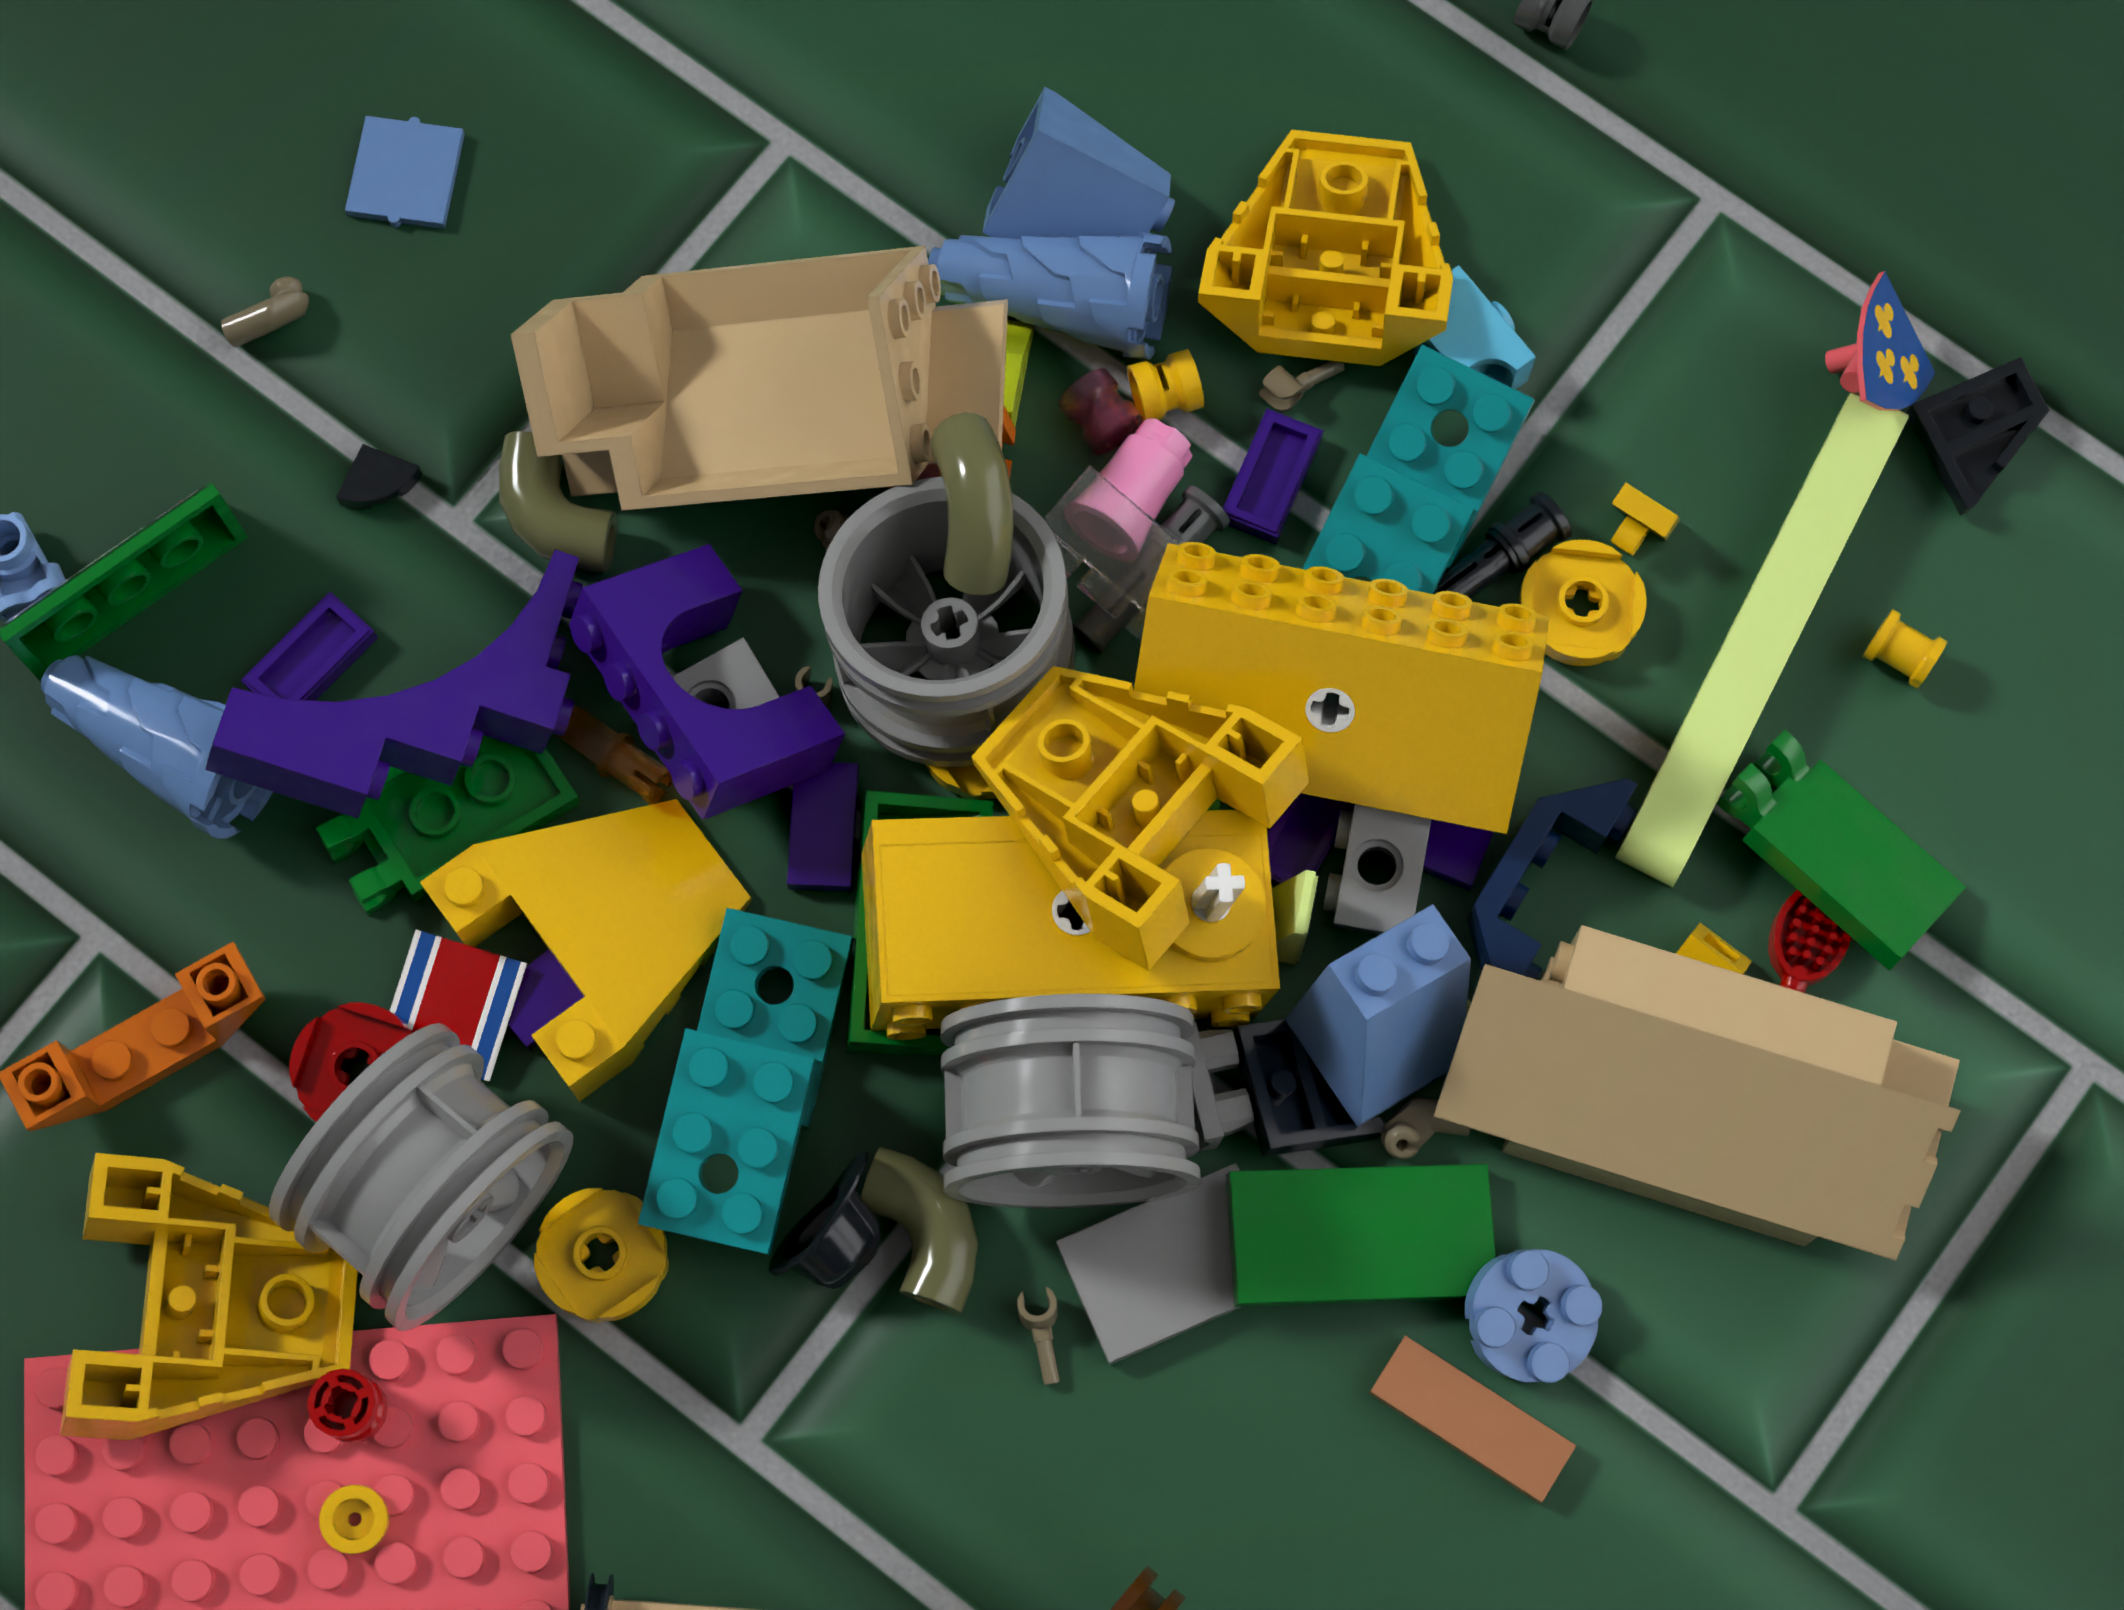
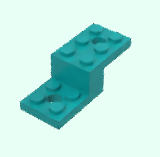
M1421 345L1367 456L1359 454L1302 569L1307 570L1310 567L1322 566L1335 569L1342 573L1344 577L1352 579L1366 577L1372 581L1375 579H1391L1404 584L1409 590L1433 594L1446 567L1450 568L1453 565L1535 399L1429 347ZM1444 412H1459L1467 419L1469 426L1467 437L1457 446H1442L1437 443L1433 436L1432 428L1434 421Z
M726 908L697 1031L685 1028L641 1208L639 1225L771 1255L801 1126L810 1128L855 940L853 936ZM773 968H782L789 971L794 981L791 996L780 1004L764 1002L758 991V983L761 976ZM720 1154L728 1155L735 1161L738 1167L737 1182L732 1189L725 1193H713L704 1184L702 1170L705 1163L711 1157Z

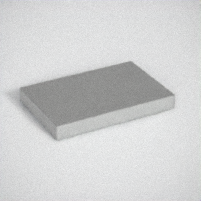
M1237 1163L1202 1177L1200 1185L1190 1192L1170 1198L1147 1201L1056 1241L1058 1251L1108 1365L1241 1308L1234 1307L1226 1174L1229 1171H1240Z

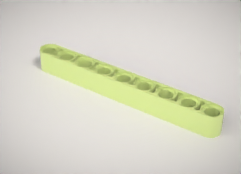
M1859 392L1849 393L1614 859L1670 887L1675 885L1907 422L1908 414L1900 410H1877L1861 402Z

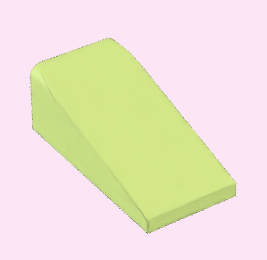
M1305 870L1272 888L1278 962L1295 965L1296 961H1300L1308 934L1319 877L1315 876V871Z

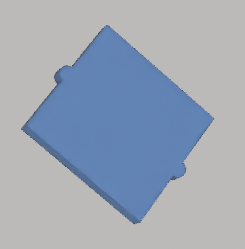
M365 116L345 207L346 215L388 221L393 228H398L403 223L445 229L465 136L464 130L462 128L424 124L420 122L418 117H411L409 121Z

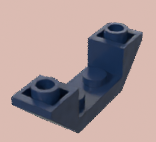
M1625 778L1538 798L1467 918L1481 972L1484 965L1487 964L1537 979L1543 968L1532 961L1542 944L1499 919V915L1511 921L1530 890V888L1520 883L1531 863L1541 869L1544 867L1562 837L1554 832L1552 828L1597 854L1607 836L1619 842L1638 809L1627 804L1637 787L1636 783Z

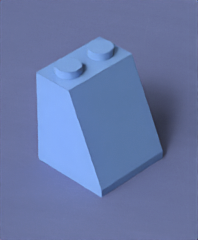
M1433 904L1328 964L1285 1019L1357 1127L1448 1073L1466 1019L1471 958Z

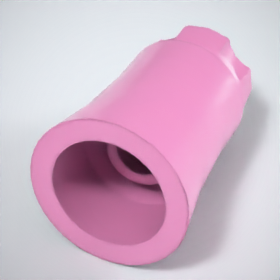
M1148 418L1144 420L1135 434H1131L1125 439L1112 459L1091 483L1065 506V515L1070 525L1084 540L1101 552L1120 560L1130 561L1136 559L1150 527L1167 498L1184 475L1183 469L1193 456L1190 452V442L1176 428L1165 425L1158 419Z

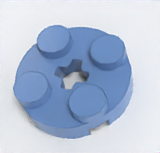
M1545 1249L1516 1250L1491 1259L1474 1277L1465 1299V1318L1469 1319V1330L1473 1337V1340H1470L1476 1355L1487 1367L1497 1374L1521 1382L1554 1383L1563 1379L1567 1373L1578 1367L1594 1344L1598 1331V1319L1602 1313L1600 1295L1591 1287L1585 1273L1567 1257ZM1540 1299L1544 1305L1542 1313L1546 1317L1545 1322L1541 1328L1533 1327L1527 1334L1521 1329L1525 1318L1517 1312L1519 1305L1522 1302L1534 1304Z

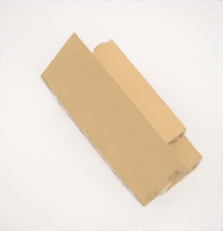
M926 246L645 275L641 276L621 293L552 300L510 335L537 457L562 455L571 497L618 492L621 510H634L913 485L914 481L917 480L928 464H937L931 451L930 443L934 430L943 420L964 412L976 413L986 418L1002 450L1008 299L936 306L935 302H939L941 295L939 272L935 264H928Z
M1581 925L1570 944L1560 941L1555 957L1551 956L1546 972L1541 973L1539 980L1491 965H1484L1433 1117L1505 1139L1502 1153L1805 1247L1817 1237H1821L1896 1261L1905 1241V1231L1911 1207H1920L1938 1165L1936 1153L1941 1134L1944 1130L1952 1132L1961 1112L1959 1109L1949 1107L1960 1060L1893 1040L1897 1021Z

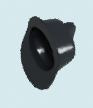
M861 1151L843 1171L825 1197L804 1215L785 1236L769 1263V1272L777 1276L791 1269L817 1285L837 1289L846 1284L871 1262L877 1253L881 1236L879 1223L854 1189L864 1171L869 1152Z

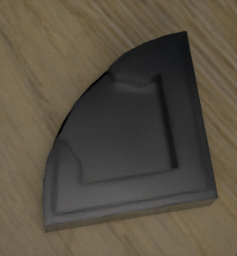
M362 444L336 498L341 506L352 509L372 508V505L387 502L398 495L402 497L416 485L423 473L416 464Z

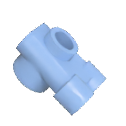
M18 512L0 514V620L8 621L66 580L58 563H48L23 515Z

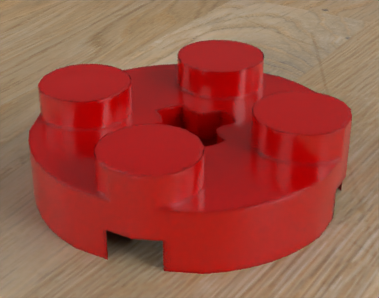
M350 1002L337 1006L339 1008L328 1011L321 1018L317 1016L303 1028L291 1052L289 1075L292 1087L296 1088L298 1098L305 1106L303 1108L310 1118L317 1122L330 1105L349 1086L350 1075L341 1070L345 1058L356 1059L360 1050H363L369 1054L367 1063L371 1065L392 1046L413 1033L402 1018L377 1005Z

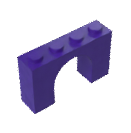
M710 544L582 587L569 624L577 647L582 652L587 653L603 675L610 695L615 700L621 701L636 723L643 743L649 749L656 752L670 772L677 792L681 797L690 801L702 820L828 771L845 736L842 728L811 686L751 708L727 709L696 699L683 690L671 677L664 664L662 654L677 646L727 629L743 591Z

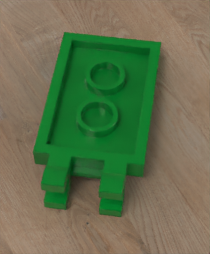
M1784 730L1767 747V751L1754 765L1750 763L1732 782L1733 785L1719 798L1716 804L1726 813L1740 819L1751 828L1742 840L1890 971L1962 893L1966 886L1821 759L1810 769L1806 764L1805 752L1801 744L1788 731ZM1770 784L1778 788L1773 794Z
M483 735L473 767L469 768L460 765L451 786L390 766L379 801L366 797L358 819L343 814L316 827V831L321 837V843L334 864L354 853L364 842L378 863L377 866L369 868L349 879L355 897L368 916L387 904L404 887L414 902L428 895L420 882L473 844L538 830L577 807L580 803L578 795L546 747L543 753L540 754Z

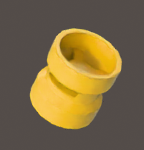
M1188 349L1168 354L1165 361L1153 365L1148 361H1142L1127 366L1130 390L1137 413L1142 422L1148 418L1162 420L1166 412L1175 409L1187 413L1204 408V395L1194 359Z

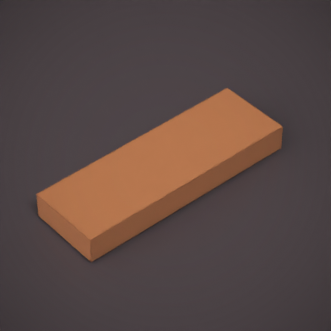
M1406 1335L1368 1393L1537 1504L1543 1502L1577 1446Z

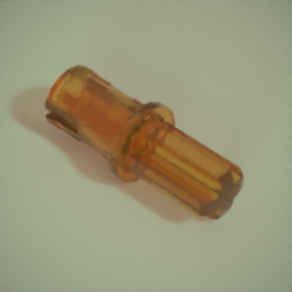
M573 707L563 737L559 735L558 737L596 764V772L602 777L612 775L641 796L649 805L658 802L666 794V791L654 783L659 784L661 781L670 787L673 781L668 769L633 745L634 738L629 733L621 732L618 734L582 707Z

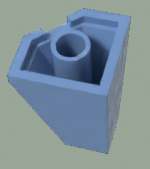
M1044 87L1010 153V161L1003 176V181L1007 185L1005 188L1000 185L995 188L986 209L982 233L990 237L1020 239L1021 236L1054 238L1058 236H1140L1141 232L1149 233L1151 229L1159 233L1168 221L1175 204V200L1169 197L1171 174L1058 93Z

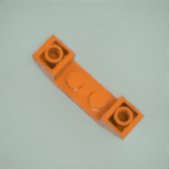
M231 942L175 973L182 989L70 1051L56 1040L0 1071V1080L25 1128L31 1132L107 1111L223 1046L266 1000L237 945Z

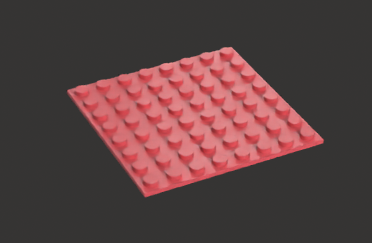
M556 1314L419 1325L407 1331H400L395 1327L353 1331L350 1370H355L378 1384L386 1396L388 1407L385 1422L378 1433L367 1441L354 1444L339 1441L316 1428L309 1417L307 1406L309 1393L313 1385L130 1441L60 1436L67 1369L72 1354L24 1358L25 1610H571L558 1316ZM139 1349L106 1352L139 1354ZM339 1396V1397L337 1398V1400L335 1401V1406H334V1408L336 1407V1403H337V1401L339 1400L340 1396ZM363 1485L370 1487L386 1503L388 1514L390 1515L388 1531L383 1540L369 1551L357 1554L337 1551L325 1541L321 1534L319 1515L322 1505L330 1494L344 1486ZM355 1512L350 1516V1523L353 1526L361 1523L362 1517L359 1513Z

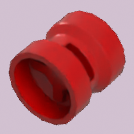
M344 1368L329 1371L318 1378L310 1390L307 1402L309 1417L316 1428L339 1441L353 1444L367 1441L377 1434L385 1422L388 1410L386 1396L378 1384L355 1370ZM340 1396L339 1400H338L337 1403H336V1407L334 1408V1406H335V1401H336L337 1398Z

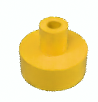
M348 1485L334 1491L323 1503L319 1515L320 1531L325 1541L335 1550L347 1554L363 1553L376 1547L385 1537L390 1524V1515L383 1498L374 1489L363 1485ZM355 1512L359 1513L362 1517L361 1523L357 1526H353L350 1523V1516Z

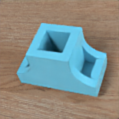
M1458 265L1451 270L1453 283L1446 330L1416 346L1414 354L1417 355L1421 345H1424L1516 390L1528 381L1536 356L1514 331V322L1507 310L1497 301L1490 303Z

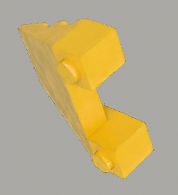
M1052 666L971 756L977 770L1096 940L1147 971H1150L1190 924L1181 880L1159 866L1216 799L1270 829L1309 784L1303 738L1250 708L1228 704L1226 710L1194 704L1192 703L1191 695L1169 691L1167 697L1133 690L1131 682Z
M677 799L473 844L420 882L461 941L468 946H477L523 913L584 996L582 999L531 1035L579 1102L635 1061L645 1047L644 1042L663 1016L665 1014L668 1015L681 998L680 993L701 964L704 966L717 949L726 908L744 911L752 901L750 895Z
M95 1153L89 1176L82 1240L150 1245L139 1354L73 1349L67 1369L60 1436L130 1441L313 1385L318 1378L332 1370L341 1368L350 1370L358 1271L332 1248L318 1253L307 1251L295 1240L294 1231L283 1230L270 1218L269 1207L243 1197L244 1192L223 1183L221 1187L184 1172V1167L165 1159Z

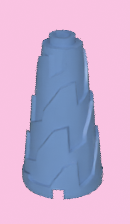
M1141 232L1140 236H1058L1056 238L1021 236V239L960 235L959 240L948 238L944 241L941 248L933 247L931 250L928 264L936 265L941 284L940 296L945 297L949 302L965 304L1008 299L1007 316H1012L1024 323L1068 334L1086 343L1121 351L1124 357L1152 359L1156 350H1154V346H1148V343L1143 342L1144 338L1159 341L1161 339L1169 301L1172 266L1156 264V252L1172 253L1168 236Z
M78 655L66 657L64 660L58 659L46 669L41 680V690L45 694L46 703L52 709L51 714L88 738L109 759L126 770L150 792L189 818L193 826L216 839H227L242 831L229 824L236 816L241 814L253 821L270 799L273 791L205 770L211 746L226 705L217 701L198 699L163 683H149L90 656H85V659Z

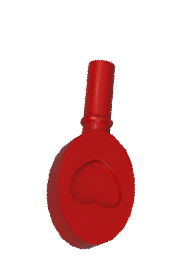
M1796 890L1785 901L1773 920L1769 934L1768 953L1771 965L1781 979L1779 986L1805 993L1808 986L1820 983L1836 969L1845 956L1851 937L1799 890Z

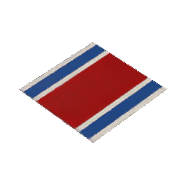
M415 930L390 1011L402 1018L412 1032L431 1024H445L458 1035L460 1045L471 1046L483 1057L484 1071L481 1079L490 1082L527 963Z

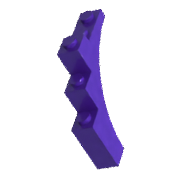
M555 549L537 591L513 624L476 657L435 680L386 696L339 702L281 699L232 687L211 746L205 770L358 819L366 797L379 801L390 766L451 786L460 765L469 768L473 767L483 735L542 754L552 733L563 737L575 700L564 697L571 674L559 671L557 668L567 638L557 635L556 632L561 616L568 619L572 618L583 587L582 583L573 581L579 557Z

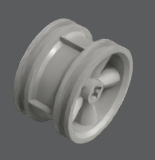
M942 477L915 480L913 485L896 486L869 500L855 511L838 530L823 559L818 583V602L826 637L833 653L835 670L844 701L853 718L869 737L885 749L907 760L938 767L974 765L971 756L1052 666L1075 670V641L1062 552L1053 532L1044 519L1029 504L1013 493L1014 531L1008 579L1005 586L996 593L988 595L964 593L962 599L948 597L937 600L925 574L941 571L944 568L949 525L948 504ZM1019 589H1022L1040 609L1033 628L999 633L998 624L991 614L1016 594ZM881 602L912 621L906 631V641L860 644L864 629ZM953 635L958 636V638L951 640H947L946 638L948 636ZM916 671H918L922 676H924L928 680L913 678L911 676Z
M1053 994L982 1003L958 1010L946 1016L940 1023L941 1041L949 1047L941 1055V1073L945 1078L946 1122L943 1159L950 1165L956 1166V1168L949 1170L943 1177L944 1193L953 1199L980 1205L1052 1209L1142 1203L1178 1196L1196 1189L1201 1183L1200 1167L1196 1163L1186 1160L1199 1152V1135L1195 1131L1192 1075V1069L1196 1062L1195 1048L1190 1042L1186 1041L1194 1033V1016L1192 1012L1172 1002L1140 996Z
M441 1023L425 1026L396 1043L368 1066L338 1096L311 1128L290 1158L279 1177L269 1204L270 1218L283 1230L294 1231L295 1240L307 1251L318 1253L332 1248L363 1275L359 1290L361 1298L374 1309L385 1308V1318L400 1331L413 1329L435 1316L464 1292L495 1261L543 1202L563 1170L573 1146L572 1132L560 1122L548 1123L549 1115L547 1111L537 1102L526 1100L510 1107L481 1082L484 1071L483 1057L471 1046L460 1045L458 1035Z

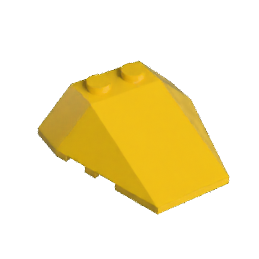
M1291 130L1258 176V186L1247 202L1241 201L1234 210L1232 223L1221 239L1215 237L1208 247L1198 292V303L1258 353L1381 366L1444 332L1447 327L1453 275L1449 263H1445L1439 245L1440 233L1436 222L1431 220L1427 207L1428 195L1411 142Z

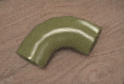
M964 412L943 420L934 430L930 440L931 451L944 482L948 504L949 526L943 572L944 578L949 585L958 591L971 595H988L1001 590L1008 579L1014 531L1013 499L1008 468L991 425L986 418L979 414Z
M516 431L506 434L499 464V502L514 534L544 559L550 560L556 549L579 557L576 566L578 570L608 573L613 561L616 545V513L609 510L581 507L569 502L560 488V474L563 464L562 455L537 457L532 432Z
M880 1147L868 1171L861 1198L872 1213L890 1218L899 1223L910 1236L912 1244L911 1261L899 1292L927 1306L960 1315L973 1283L978 1251V1240L970 1208L966 1202L953 1199L944 1193V1175L912 1156Z

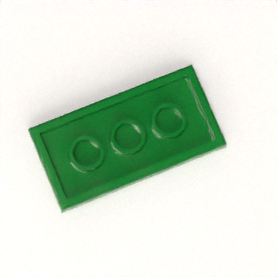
M1488 1164L1229 1171L1226 1174L1234 1307L1466 1299L1469 1286L1476 1274L1487 1262L1496 1258Z

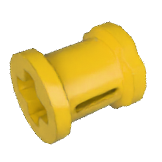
M1892 609L1862 657L1870 662L1878 658L1908 676L1909 685L1918 689L1932 670L1948 641L1940 636L1934 640L1902 622L1900 620L1901 613Z

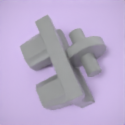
M1194 1022V1033L1186 1041L1190 1042L1195 1048L1196 1062L1192 1069L1195 1131L1199 1135V1152L1217 1148L1224 1136L1232 1135L1250 1127L1254 1122V1114L1246 1088L1216 1095L1213 1093L1209 1074L1237 1068L1239 1065L1238 1050L1232 1029L1198 1032L1197 1024Z

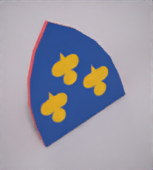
M1886 272L1878 273L1861 308L1857 343L1827 351L1825 363L1831 374L1843 372L1840 377L1841 386L1848 392H1859L1861 402L1877 410L1897 411L1916 403L1927 389L1935 371Z

